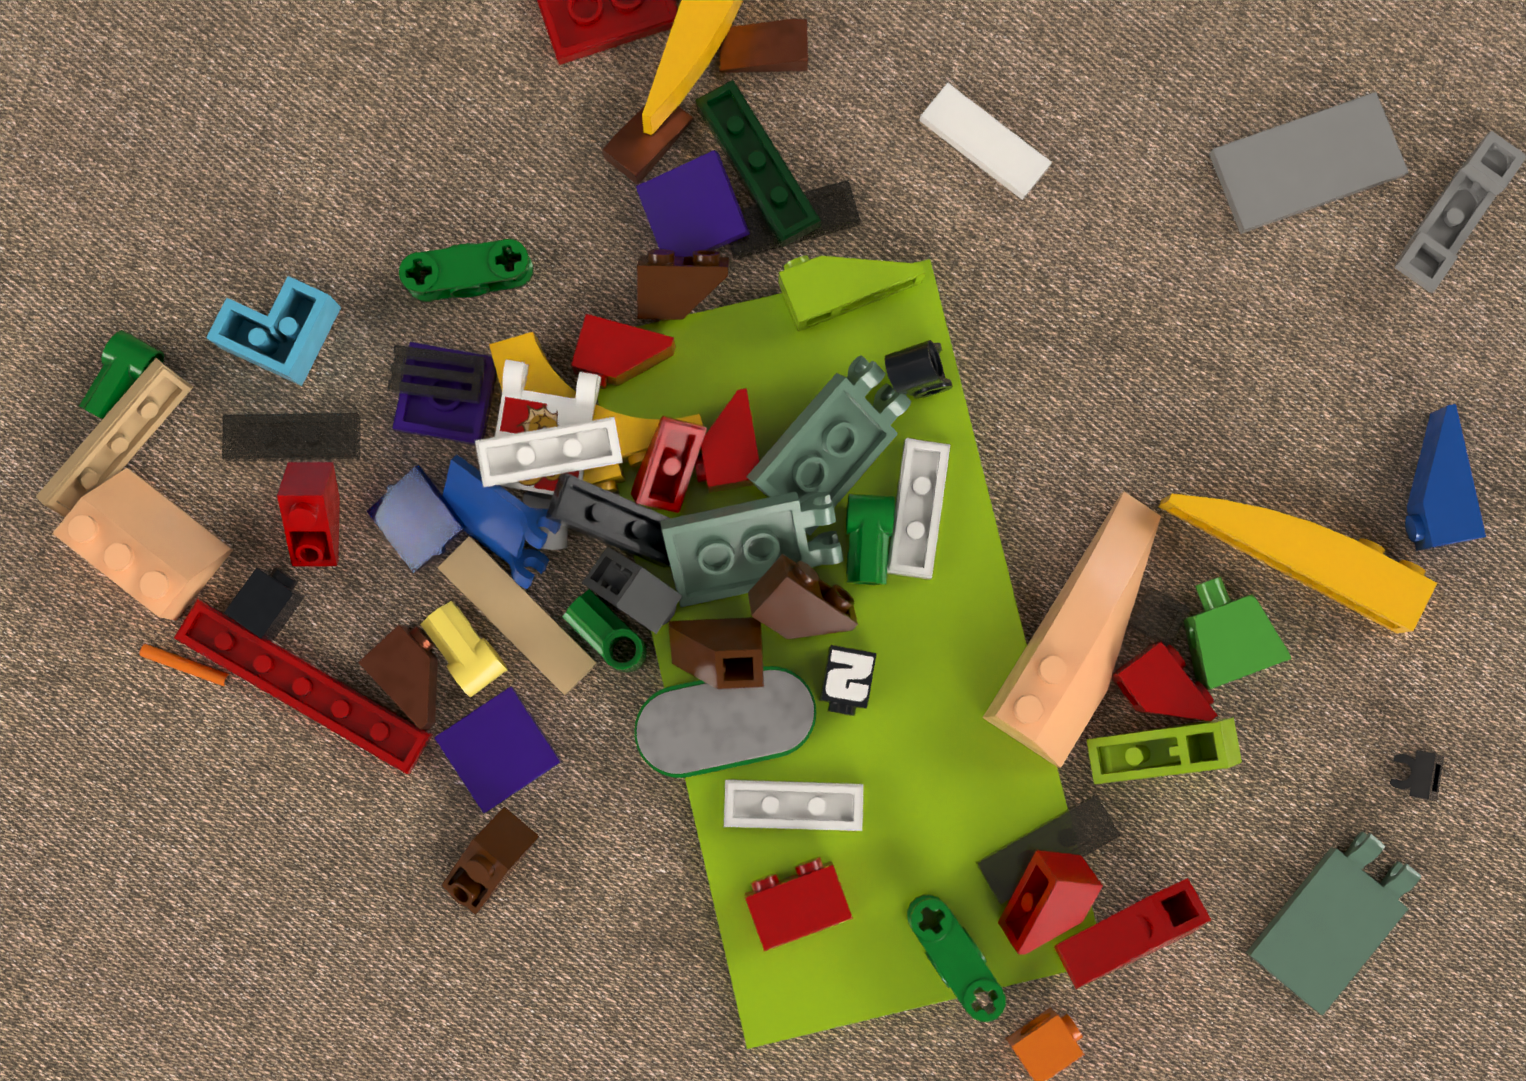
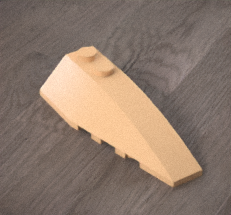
M1122 492L983 716L985 720L1058 768L1062 767L1108 691L1161 519V515L1126 492Z

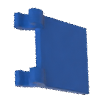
M456 454L450 462L438 512L509 564L515 583L522 588L528 589L532 585L535 575L525 567H532L542 574L547 568L549 559L538 550L523 549L525 540L531 546L541 549L546 543L548 534L538 527H545L553 534H556L560 530L561 524L545 518L548 509L529 507L500 485L483 487L481 472Z

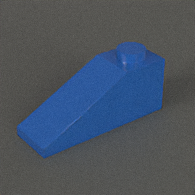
M1456 404L1447 405L1430 413L1407 504L1408 516L1405 519L1406 533L1410 541L1414 542L1416 551L1486 537Z

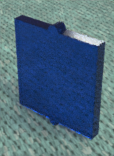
M420 465L414 466L397 483L389 484L386 487L387 493L366 511L413 573L418 572L435 555L444 554L446 552L445 546L467 528Z

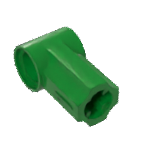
M124 330L116 332L103 350L101 356L103 367L79 406L98 418L103 419L155 358L162 363L164 362L163 352Z
M848 494L846 534H849L846 569L847 583L886 585L888 544L894 527V496Z
M590 589L580 595L562 616L605 659L607 664L619 672L629 673L636 671L645 662L647 649L643 640ZM623 639L633 640L636 645V653L633 659L625 663L617 662L613 655L615 645Z

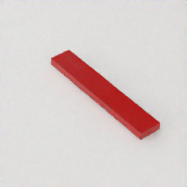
M196 600L174 636V639L405 774L411 773L433 736L430 732L420 730L416 724L272 640L261 639L233 618L203 600Z

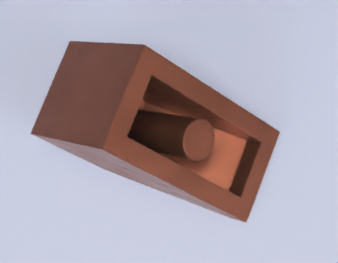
M399 624L358 663L420 730L430 729L435 724L438 659L430 651L435 645L419 627L415 626L410 630L407 626Z

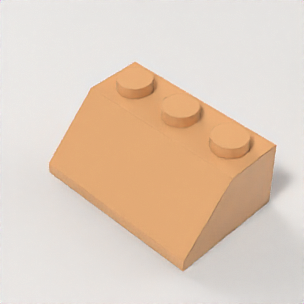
M125 468L81 497L52 533L159 618L176 621L233 551L230 546L129 468Z

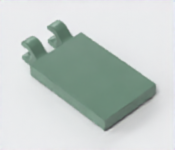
M860 355L849 366L847 378L836 373L747 475V478L768 498L797 492L799 503H802L816 493L829 492L831 503H833L835 508L897 436L898 433L891 424L908 409L911 401L905 394H898L886 383L877 391L874 397V405L872 406L865 399V396L873 387L881 382L886 373L876 362L871 361L869 363ZM818 526L805 528V533L810 536Z
M797 492L662 520L661 528L676 591L682 595V598L679 600L680 607L748 593L782 554L795 563L803 561L811 567L833 565L842 562L843 555L836 531L821 533L810 542H807L805 528L824 526L836 522L830 493H816L804 502L799 503Z
M1363 831L1356 836L1344 854L1337 848L1331 847L1246 951L1252 959L1322 1016L1408 911L1409 908L1398 899L1410 891L1421 878V875L1407 863L1403 865L1397 861L1389 869L1380 883L1376 882L1362 869L1379 856L1385 845L1371 833L1367 835Z

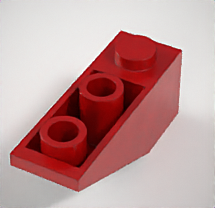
M1186 878L1056 944L1054 949L1075 989H1079L1194 933L1210 922L1211 918L1190 880Z

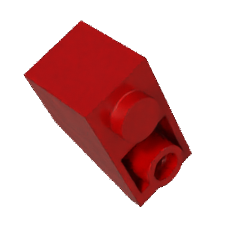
M288 462L277 493V499L292 567L337 566L339 561L340 496L334 463Z
M1162 642L1151 643L1113 672L1112 681L1136 712L1194 721H1212L1218 716L1211 707L1214 703L1212 695L1199 681L1193 683L1183 670L1186 667V662L1170 644L1165 647Z

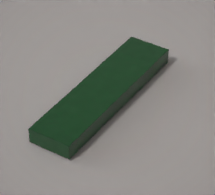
M734 80L695 99L697 110L782 248L821 227L819 216Z

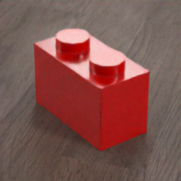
M817 857L794 866L797 873L795 875L779 880L777 873L751 882L753 890L745 893V900L764 951L853 919L832 861L823 864L821 858Z

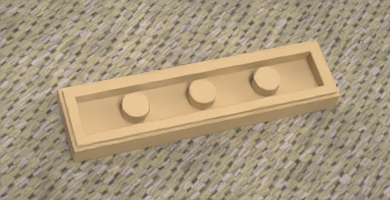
M155 358L36 495V498L43 505L66 517L81 497L121 472L190 392L193 386Z
M471 536L437 567L564 695H567L598 664L522 587L515 583L513 578Z

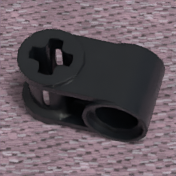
M928 340L885 355L887 375L892 387L898 394L902 393L914 396V398H924L945 392L953 387L951 379H947L944 374L939 353L943 351L941 344Z

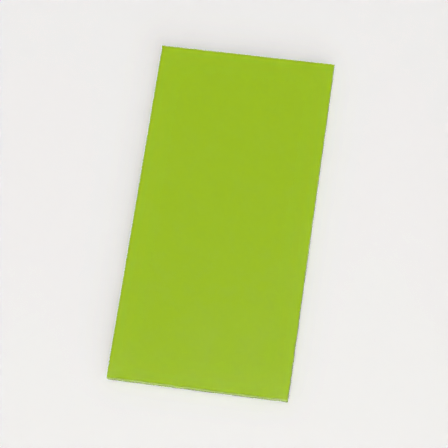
M930 259L914 262L923 264L926 271L921 284L799 332L782 293L689 314L683 320L667 319L636 326L637 328L674 337L676 345L674 355L620 386L607 383L606 388L599 389L598 393L599 406L626 416L643 419H661L662 416L683 418L700 414L703 425L707 428V433L736 391L747 388L760 461L836 373L847 378L849 366L860 355L869 363L871 361L876 362L886 373L881 382L873 387L865 396V399L872 406L874 405V397L877 391L887 383L892 387L885 367V355L928 340L941 344L943 351L939 353L944 374L947 379H951L953 385L951 389L924 398H914V396L906 395L911 401L910 406L891 424L898 433L897 436L835 506L836 522L818 526L810 536L806 534L807 542H810L821 533L837 532L843 561L833 565H820L812 568L818 574L819 579L831 587L835 584L841 586L852 596L858 625L852 631L786 639L761 623L763 667L777 666L796 673L806 682L814 696L816 721L807 741L799 749L783 757L685 778L747 1049L957 999L951 988H947L925 954L926 950L908 923V907L916 897L921 895L936 896L949 907L961 927L966 929L987 961L986 965L1001 988L1067 972L1054 946L1096 924L1093 908L1091 907L1082 923L1026 955L1017 954L998 924L1004 909L1036 850L1079 855L1058 768L983 718L1027 644ZM905 439L950 444L932 579L887 573L886 585L847 583L846 569L849 534H846L848 494L894 496L896 504ZM701 447L698 455H702ZM629 462L622 463L626 481L617 483L619 494L621 497L635 502L630 493L640 466L630 467ZM694 466L679 513L645 505L641 506L669 518H676L768 497L755 485L709 493L707 481L698 483ZM889 537L888 553H889V546H890V539H891V537ZM634 555L636 564L676 591L671 567L664 568ZM748 593L680 607L678 602L675 614L670 621L752 617ZM669 622L663 625L657 634L651 631L664 688L700 680L672 664ZM830 645L877 653L867 709L856 707L855 716L828 711L829 702L819 701ZM725 780L864 784L862 831L724 827ZM817 857L821 858L823 864L832 861L853 919L764 951L745 900V893L753 890L751 882L777 873L779 880L795 875L797 873L794 866ZM926 907L921 911L924 919L918 923L919 926L926 923L930 928H934L938 924L935 917L940 913V909L933 912ZM979 987L974 991V994L985 991Z

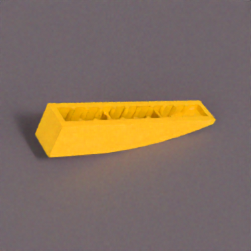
M681 0L642 113L644 133L653 135L684 100L708 67L723 42L743 0Z
M1170 494L1163 498L1158 505L1159 508L1397 634L1414 631L1437 585V582L1424 576L1426 573L1425 569L1407 560L1397 562L1385 556V549L1371 540L1360 538L1357 541L1314 522L1271 509L1223 499Z

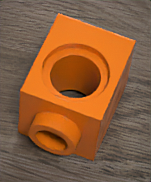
M1051 1007L1005 1038L1034 1081L1049 1080L1085 1055L1077 1041L1083 1038L1078 1027L1067 1013L1060 1018Z

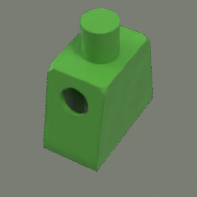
M1221 576L1195 586L1204 611L1184 618V626L1196 681H1199L1207 690L1292 659L1256 597L1251 594L1230 601Z

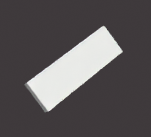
M948 82L920 116V122L1022 200L1052 163Z
M615 417L475 441L483 487L623 463Z
M906 438L904 441L895 504L894 527L888 553L887 573L932 579L950 444Z
M725 780L724 827L862 831L864 784Z

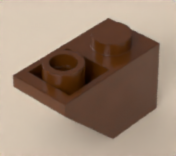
M668 249L649 250L648 256H640L637 264L638 319L683 320L728 277L729 257H720V252L715 250H697L693 252V256H675V252Z
M784 554L776 560L748 592L751 616L786 639L852 631L858 625L853 605L854 599L844 588L836 584L831 587L819 579L818 574L807 563L803 561L795 563Z
M754 617L669 621L673 665L716 689L764 687L762 627L760 621Z
M504 806L471 841L441 886L451 894L457 903L467 907L476 915L522 861L539 838V835Z

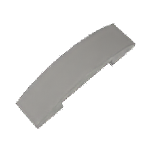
M1492 130L1487 133L1430 208L1410 238L1394 268L1428 292H1434L1458 258L1457 252L1495 197L1512 180L1525 161L1526 154Z

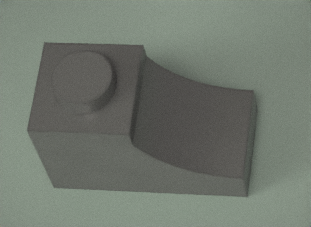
M606 547L582 582L590 590L655 634L663 625L671 620L675 614L676 605L682 598V595L646 569L609 547Z

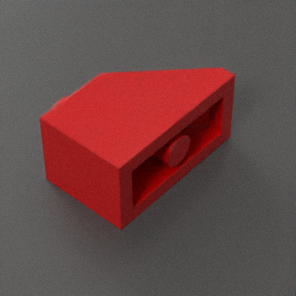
M586 314L571 367L575 375H579V372L599 375L601 377L599 389H605L607 383L620 386L673 356L676 345L674 337Z
M747 388L736 391L703 438L701 444L702 455H698L695 469L698 483L707 481L709 493L754 485L747 478V475L760 461Z
M1036 850L1004 909L998 924L1017 954L1026 955L1082 923L1101 891L1103 884L1082 855Z

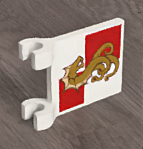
M505 361L502 397L495 437L593 420L601 382L599 375L579 372L576 398H568L524 390L529 365L524 362ZM584 470L567 472L583 480ZM560 474L499 485L553 495Z

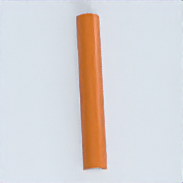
M143 644L139 653L141 657L221 686H225V680L229 675L228 673L148 644Z

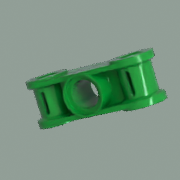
M503 239L478 244L465 243L453 245L445 249L415 252L405 257L399 266L401 283L415 299L422 302L456 297L469 298L481 296L489 292L518 289L530 282L534 272V266L526 248L514 239ZM516 257L518 262L514 263V270L507 271L505 266L508 265V258ZM427 270L430 275L425 276V283L419 285L416 280L421 278V271Z
M933 895L916 897L908 907L907 920L926 950L925 954L947 988H951L960 1004L973 1019L979 1022H991L997 1019L1003 1013L1006 1006V996L986 965L987 961L966 929L961 927L949 907L938 897ZM926 907L933 912L940 909V913L935 917L938 924L934 928H930L926 923L920 926L918 924L924 919L921 911ZM979 987L985 992H989L987 997L990 1003L987 1006L982 1007L981 1004L975 1002L976 995L974 991Z

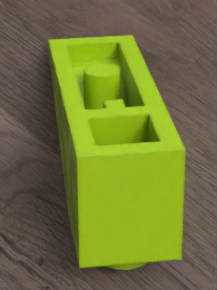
M805 255L797 257L783 266L785 270L779 272L778 284L799 332L921 284L926 271L923 264L832 256H819L810 260Z
M1234 717L1086 739L1094 785L1226 769L1242 763Z

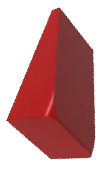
M666 416L661 417L630 493L636 504L675 513L680 512L707 429L705 426Z

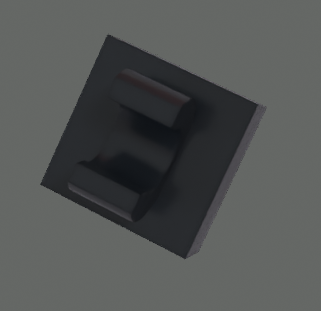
M1416 750L1415 758L1406 754L1395 755V762L1409 765L1411 775L1403 781L1391 779L1390 785L1400 790H1410L1409 796L1437 802L1444 757L1436 753Z

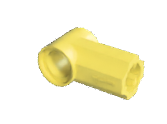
M453 601L436 609L420 624L448 661L446 666L455 681L469 697L475 695L508 670L496 650L484 637L480 638L469 620Z

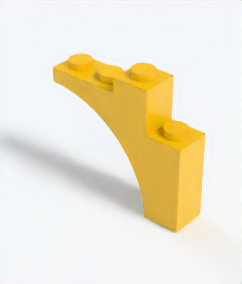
M533 331L489 344L501 390L505 361L512 360L529 365L524 390L576 398V391L567 385L549 364L541 348L540 341ZM596 404L593 420L615 417L622 462H629L630 467L641 466L660 419L626 416ZM700 414L674 418L704 426ZM622 463L584 469L583 475L584 481L609 492L617 491L616 484L626 481Z

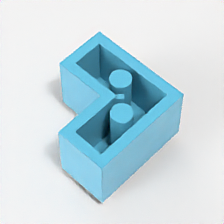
M287 276L268 316L226 297L206 338L222 350L302 386L341 306L329 294Z

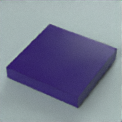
M716 150L635 186L659 249L673 250L675 256H693V252L697 250H716L750 234L720 155Z
M410 342L392 429L398 432L475 445L476 440L484 439L497 377L492 356Z
M512 686L434 737L484 814L562 762Z

